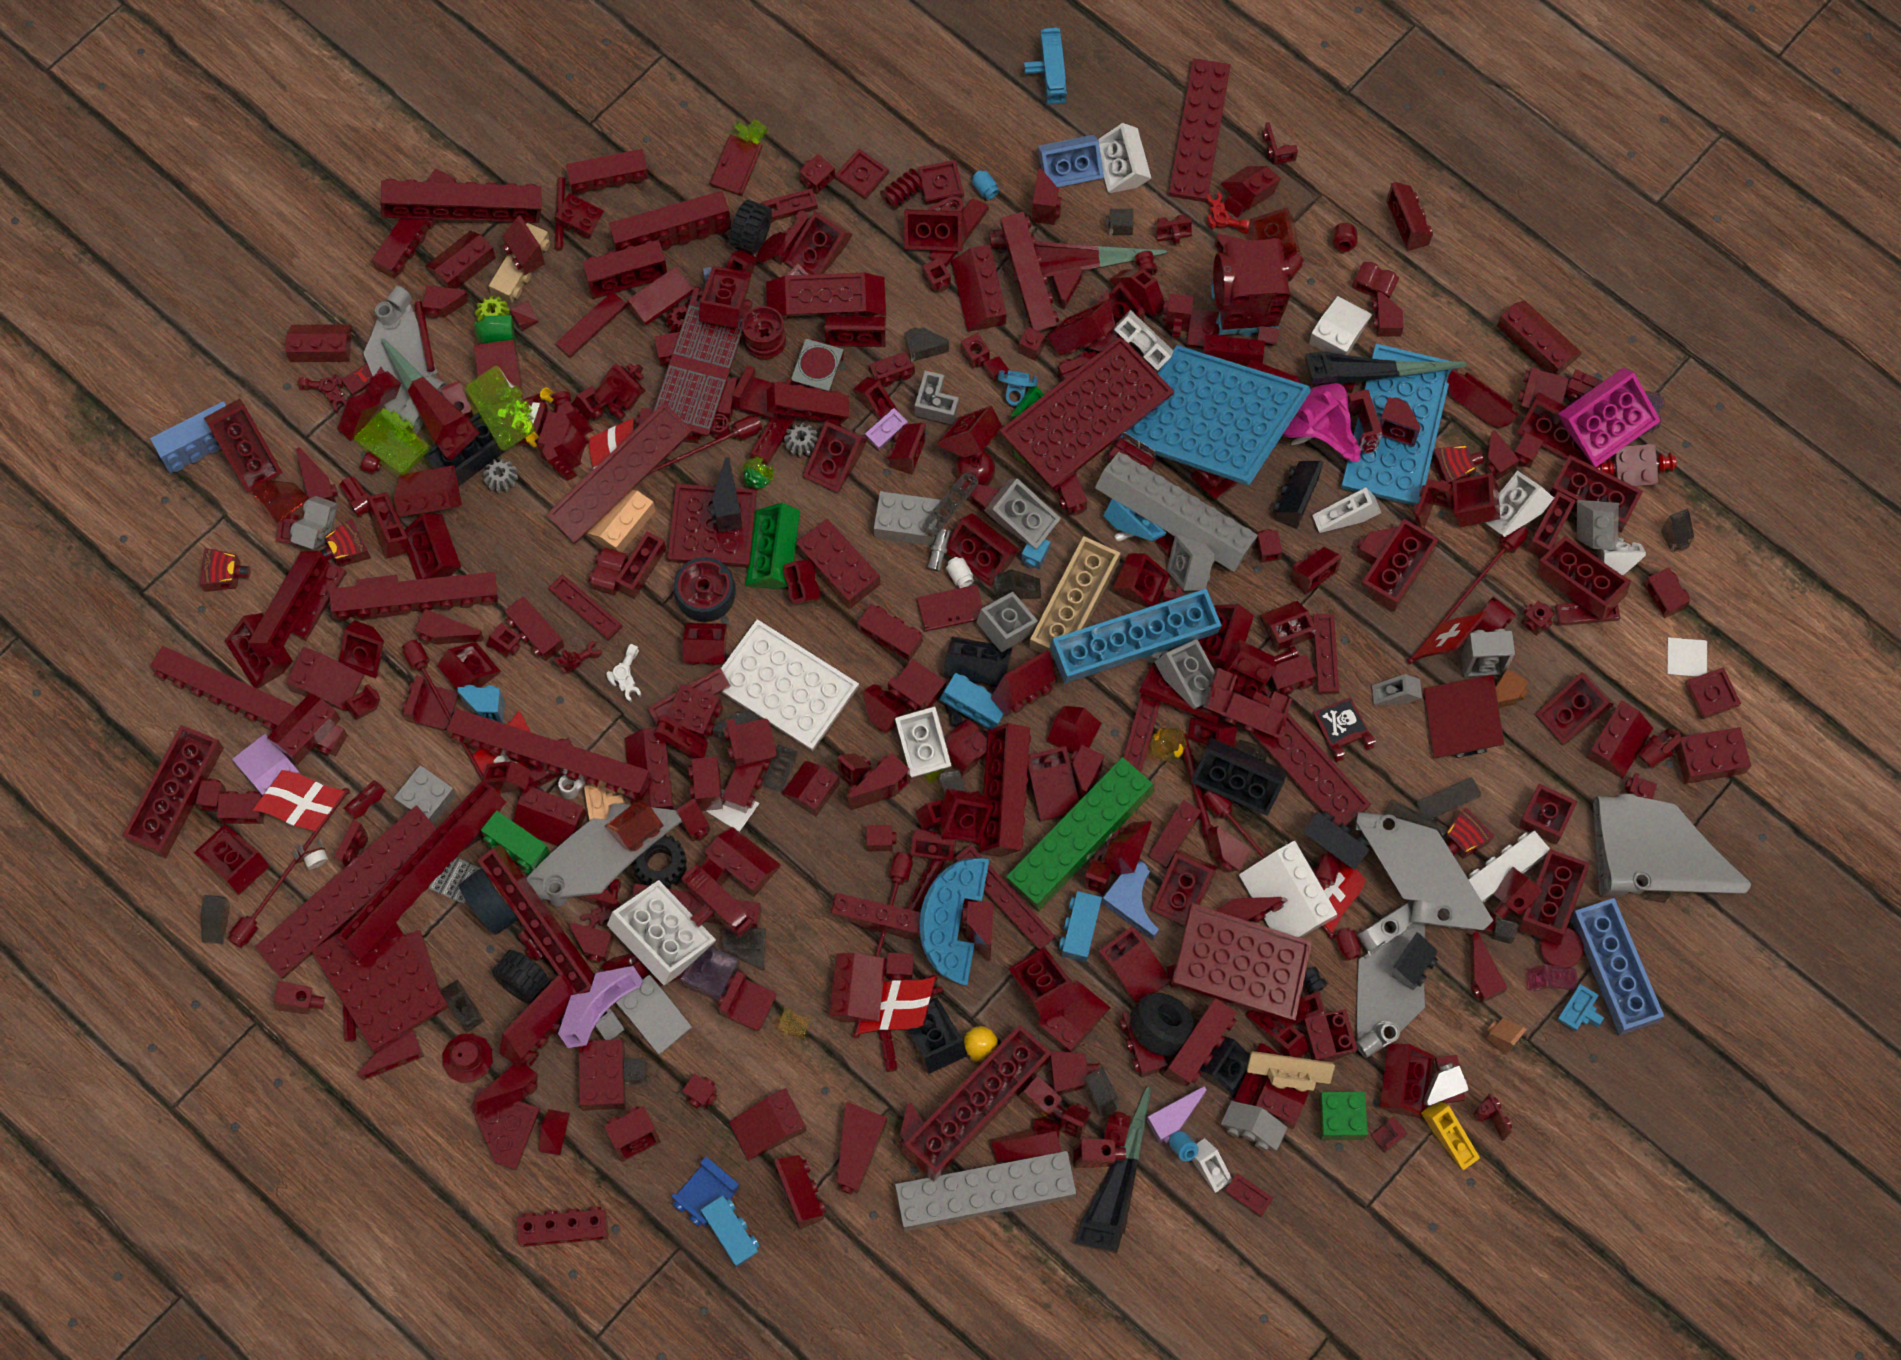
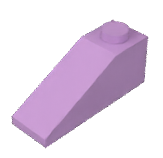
M1205 1086L1148 1116L1147 1123L1159 1144L1163 1141L1166 1144L1169 1143L1170 1136L1182 1129L1206 1093Z

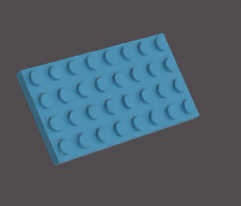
M1380 344L1375 345L1372 359L1394 361L1452 362ZM1452 369L1369 380L1366 382L1365 390H1369L1379 422L1388 397L1400 398L1409 404L1421 429L1414 447L1381 436L1378 448L1374 452L1368 454L1360 453V460L1358 462L1347 461L1341 489L1358 492L1367 488L1375 497L1412 506L1419 503L1421 488L1423 485H1426L1449 385L1447 379ZM1358 417L1354 437L1359 444L1361 435L1364 432Z

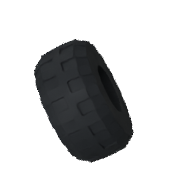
M1160 992L1147 994L1137 1003L1130 1015V1025L1134 1037L1148 1051L1154 1052L1157 1055L1172 1056L1178 1054L1195 1029L1194 1019L1190 1010L1183 1002L1170 994L1167 995Z

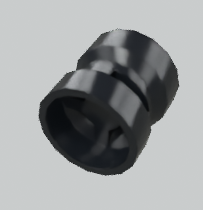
M1316 966L1306 971L1303 984L1308 987L1307 991L1310 995L1320 992L1328 985L1327 981L1320 977Z

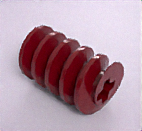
M910 168L902 177H898L890 186H886L885 190H881L880 195L889 206L898 209L899 205L897 202L902 205L905 204L903 197L910 200L911 196L909 193L914 196L917 195L915 188L919 191L923 190L921 185L922 179L916 170Z

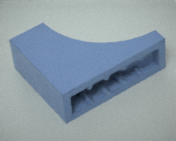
M1138 861L1134 873L1121 874L1103 897L1102 904L1153 941L1158 935L1159 928L1147 916L1142 902V890L1149 878L1150 871L1147 865Z

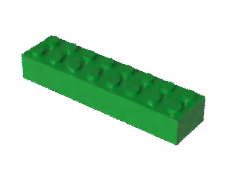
M1122 757L1006 876L1008 883L1040 911L1155 792L1153 783Z

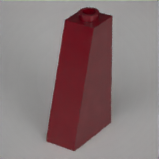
M846 1102L837 1185L841 1187L840 1190L842 1192L852 1195L853 1192L858 1194L886 1127L887 1117Z

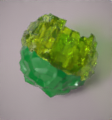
M757 456L748 460L743 467V479L746 486L754 489L766 487L774 477L773 465L767 469L766 465L761 464L763 458Z

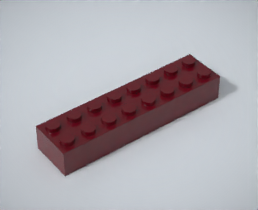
M391 178L381 180L380 218L514 222L517 217L521 216L525 223L540 222L542 186L535 184L519 186L515 183L497 185L494 182L477 184L476 182L457 183L455 181L440 183L435 180L417 182L414 179L397 181Z
M1019 1024L904 1143L902 1153L929 1178L935 1181L1049 1062L1052 1052Z

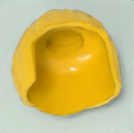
M979 1026L971 1028L966 1033L964 1045L970 1060L973 1062H983L998 1047L997 1037L991 1029Z

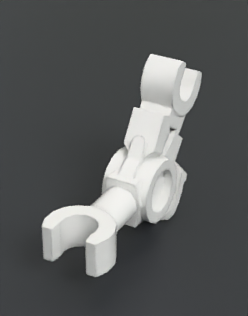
M633 644L629 645L623 662L619 663L613 669V672H607L610 684L615 687V680L619 682L621 691L626 690L625 697L630 703L632 702L630 698L632 692L637 693L641 697V692L637 687H634L636 684L630 674V665L639 652L638 647Z

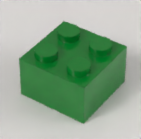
M1322 1092L1319 1096L1321 1140H1364L1367 1136L1365 1092Z

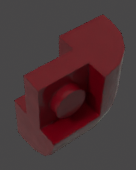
M969 719L964 720L945 739L951 766L961 777L975 767L978 761L986 755L987 738L979 731V727Z

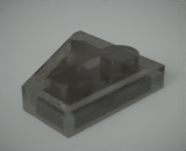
M723 928L722 950L760 970H765L766 928H749L739 939L727 928Z

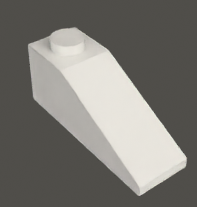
M1364 488L1313 514V518L1318 531L1322 533L1365 522L1380 514L1381 510L1375 496L1367 488Z

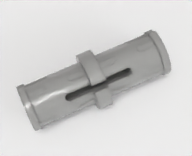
M938 528L934 545L931 546L932 553L927 568L940 571L944 554L947 553L946 545L951 531Z

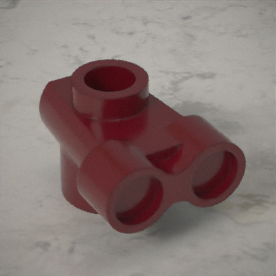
M527 930L518 934L522 943L526 945V953L531 959L539 961L546 957Z

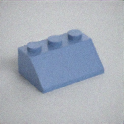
M1095 135L1037 146L1041 169L1057 187L1104 178L1099 140Z

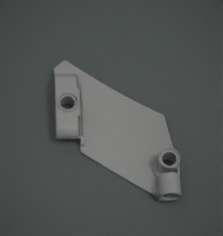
M395 286L387 297L386 302L379 303L375 308L378 318L363 354L372 376H375L381 366L385 372H390L402 383L396 398L388 401L384 406L398 442L403 443L414 439L423 426L424 421L386 351L381 338L385 339L439 392H441L440 388L447 386V384L435 378L438 374L436 366L433 372L427 371L418 321L410 304L413 299L404 288Z
M1358 812L1356 831L1363 832L1402 898L1414 901L1411 922L1460 929L1484 930L1493 921L1470 881L1436 829L1401 820L1393 815ZM1385 820H1392L1395 823V827L1392 830L1384 829L1383 822ZM1439 910H1447L1450 914L1449 919L1446 921L1440 920L1437 916Z
M1412 900L1357 935L1368 951L1366 955L1358 959L1357 1041H1355L1358 1051L1365 1058L1370 1057L1386 1045L1396 1041L1400 1032L1425 1008L1424 983L1421 987L1416 986L1413 991L1392 977L1394 965L1416 932L1425 938V924L1411 922L1414 902ZM1386 922L1392 926L1391 933H1387L1384 929ZM1386 1027L1392 1032L1390 1039L1384 1036V1029Z

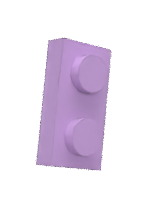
M893 408L867 431L865 436L880 450L896 435L897 431H901L903 425L908 424V421Z

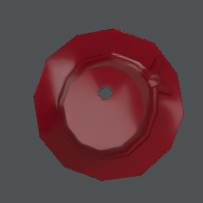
M473 1033L459 1034L447 1044L442 1053L443 1068L450 1078L460 1083L477 1081L487 1074L493 1063L492 1048L485 1038Z

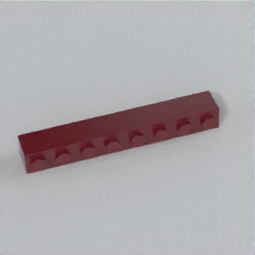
M495 572L329 589L332 617L337 620H347L349 617L367 618L370 614L388 616L391 612L398 611L401 614H408L415 610L424 612L425 609L430 611L434 608L447 610L453 608V606L492 605L494 602H498Z
M499 845L489 850L477 860L556 972L562 977L572 994L590 992L595 977L593 971L504 847Z

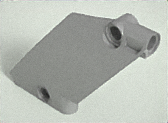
M614 803L611 805L606 819L593 818L558 846L526 879L541 900H549L550 904L556 907L564 905L568 897L601 894L638 856L680 824L682 820L676 810Z

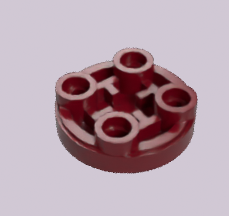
M1570 928L1566 929L1561 945L1544 939L1540 941L1541 956L1551 969L1565 970L1572 968L1583 955V942L1580 936Z

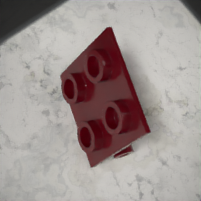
M569 193L556 214L555 221L558 222V225L560 224L566 228L569 224L568 230L573 226L575 227L574 233L579 229L577 234L584 238H590L604 210Z
M1489 1093L1474 1112V1118L1478 1122H1483L1490 1118L1502 1141H1505L1512 1133V1125L1510 1120L1501 1113V1105L1496 1097L1493 1098L1491 1093Z

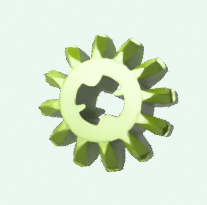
M490 295L489 300L483 298V303H477L478 309L475 311L478 322L483 321L484 316L510 314L507 303L502 301L499 296L494 299L492 295Z

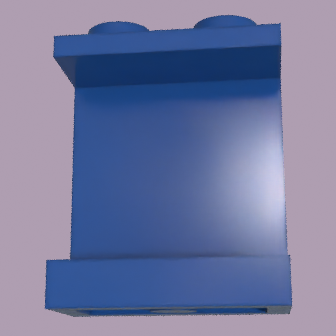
M705 1157L700 1162L701 1167L679 1193L677 1195L674 1193L671 1196L674 1201L672 1205L681 1213L685 1210L691 1215L689 1219L696 1226L702 1225L705 1228L708 1226V1222L701 1214V1209L721 1196H724L726 1200L728 1198L731 1199L740 1189L739 1184L708 1157Z

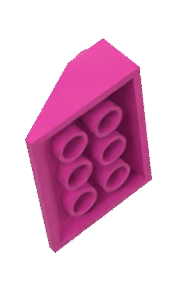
M1626 368L1617 371L1558 414L1566 430L1594 467L1603 463L1661 421L1633 371Z

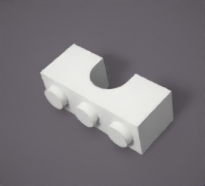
M1131 310L1116 324L1114 330L1128 343L1131 341L1142 350L1143 357L1155 369L1159 370L1171 358L1173 350Z

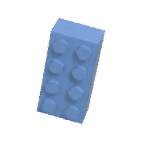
M224 401L150 438L169 473L178 472L184 466L198 462L202 457L220 450V446L204 417L226 406Z

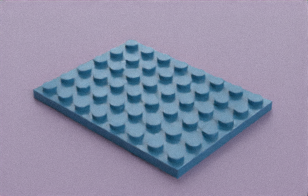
M1176 345L1171 358L1157 373L1174 390V395L1126 433L1155 450L1156 455L1249 486L1306 400L1311 389L1309 386Z

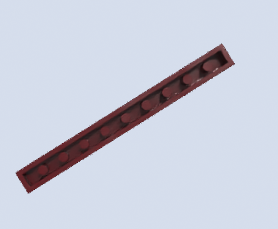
M163 645L150 665L154 676L163 681L168 679L172 681L174 686L180 689L184 687L190 689V692L201 698L203 695L208 698L209 702L217 706L220 704L227 706L226 709L234 714L240 712L249 721L256 722L257 720L271 731H274L296 708L294 705ZM335 725L315 747L323 755L328 756L331 754L336 757L348 735L344 728Z
M457 708L446 730L450 739L456 743L462 744L465 742L474 749L481 750L483 748L489 750L495 756L502 754L508 756V759L514 762H526L527 765L535 769L542 767L551 774L558 775L560 773L566 775V778L572 781H585V784L594 788L600 786L609 793L616 794L618 792L624 794L630 800H636V798L643 800L652 779L649 770Z
M481 781L343 928L336 938L353 955L361 959L385 935L387 930L400 919L401 915L414 904L415 900L429 888V885L443 873L444 869L458 857V854L472 842L473 838L481 831L496 810L500 812L507 802L492 786Z

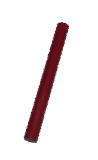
M564 177L557 179L556 214L565 201ZM556 221L555 249L560 251L563 250L564 226L558 225Z
M417 301L414 304L428 372H433L435 366L422 302Z

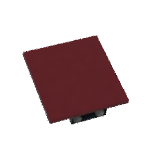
M1493 674L1424 688L1434 758L1455 755L1456 758L1485 753L1487 752L1486 748L1505 745Z

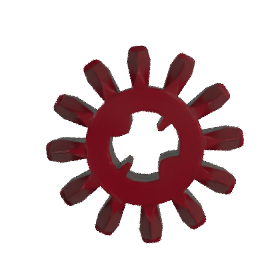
M677 303V308L671 307L670 313L666 314V326L670 328L671 333L680 332L688 309L687 303L683 307Z

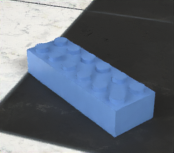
M1615 898L1574 911L1570 919L1576 933L1583 942L1585 955L1619 1036L1660 1022L1664 1014Z

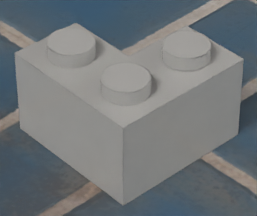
M929 371L924 372L915 403V416L952 425L955 422L959 408V397L942 394L944 375Z
M318 496L308 499L303 507L305 512L304 518L295 522L291 527V542L310 549H315L327 543L325 535L332 531L338 504Z
M1231 1101L1221 1122V1125L1228 1129V1134L1237 1138L1241 1135L1250 1141H1254L1256 1143L1255 1146L1263 1151L1268 1149L1277 1151L1287 1130L1284 1124L1265 1109Z

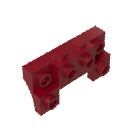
M1217 667L1209 685L1211 689L1203 707L1224 715V720L1235 725L1237 721L1243 723L1242 728L1252 732L1258 729L1281 739L1292 698L1271 691L1269 698L1272 701L1269 706H1265L1232 692L1237 675Z

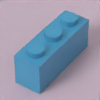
M957 673L954 674L940 698L942 702L990 730L996 728L1004 714L991 699L993 694L987 692L984 687L972 683L966 676Z
M1077 891L1076 898H1071L1069 909L1073 911L1071 917L1066 918L1064 929L1068 931L1066 937L1061 938L1059 949L1063 950L1062 957L1087 963L1102 897Z
M721 1196L701 1209V1214L737 1268L758 1254L757 1248L759 1244L753 1235L748 1236L745 1231L748 1227L743 1218H737L733 1211L736 1208L730 1198L726 1200L724 1196Z

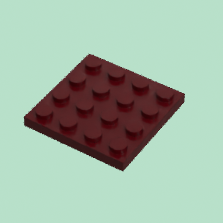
M676 484L668 562L687 563L695 558L708 557L719 560L725 566L749 567L757 489L736 488L743 528L719 533L718 526L713 527L710 506H714L712 498L716 486Z

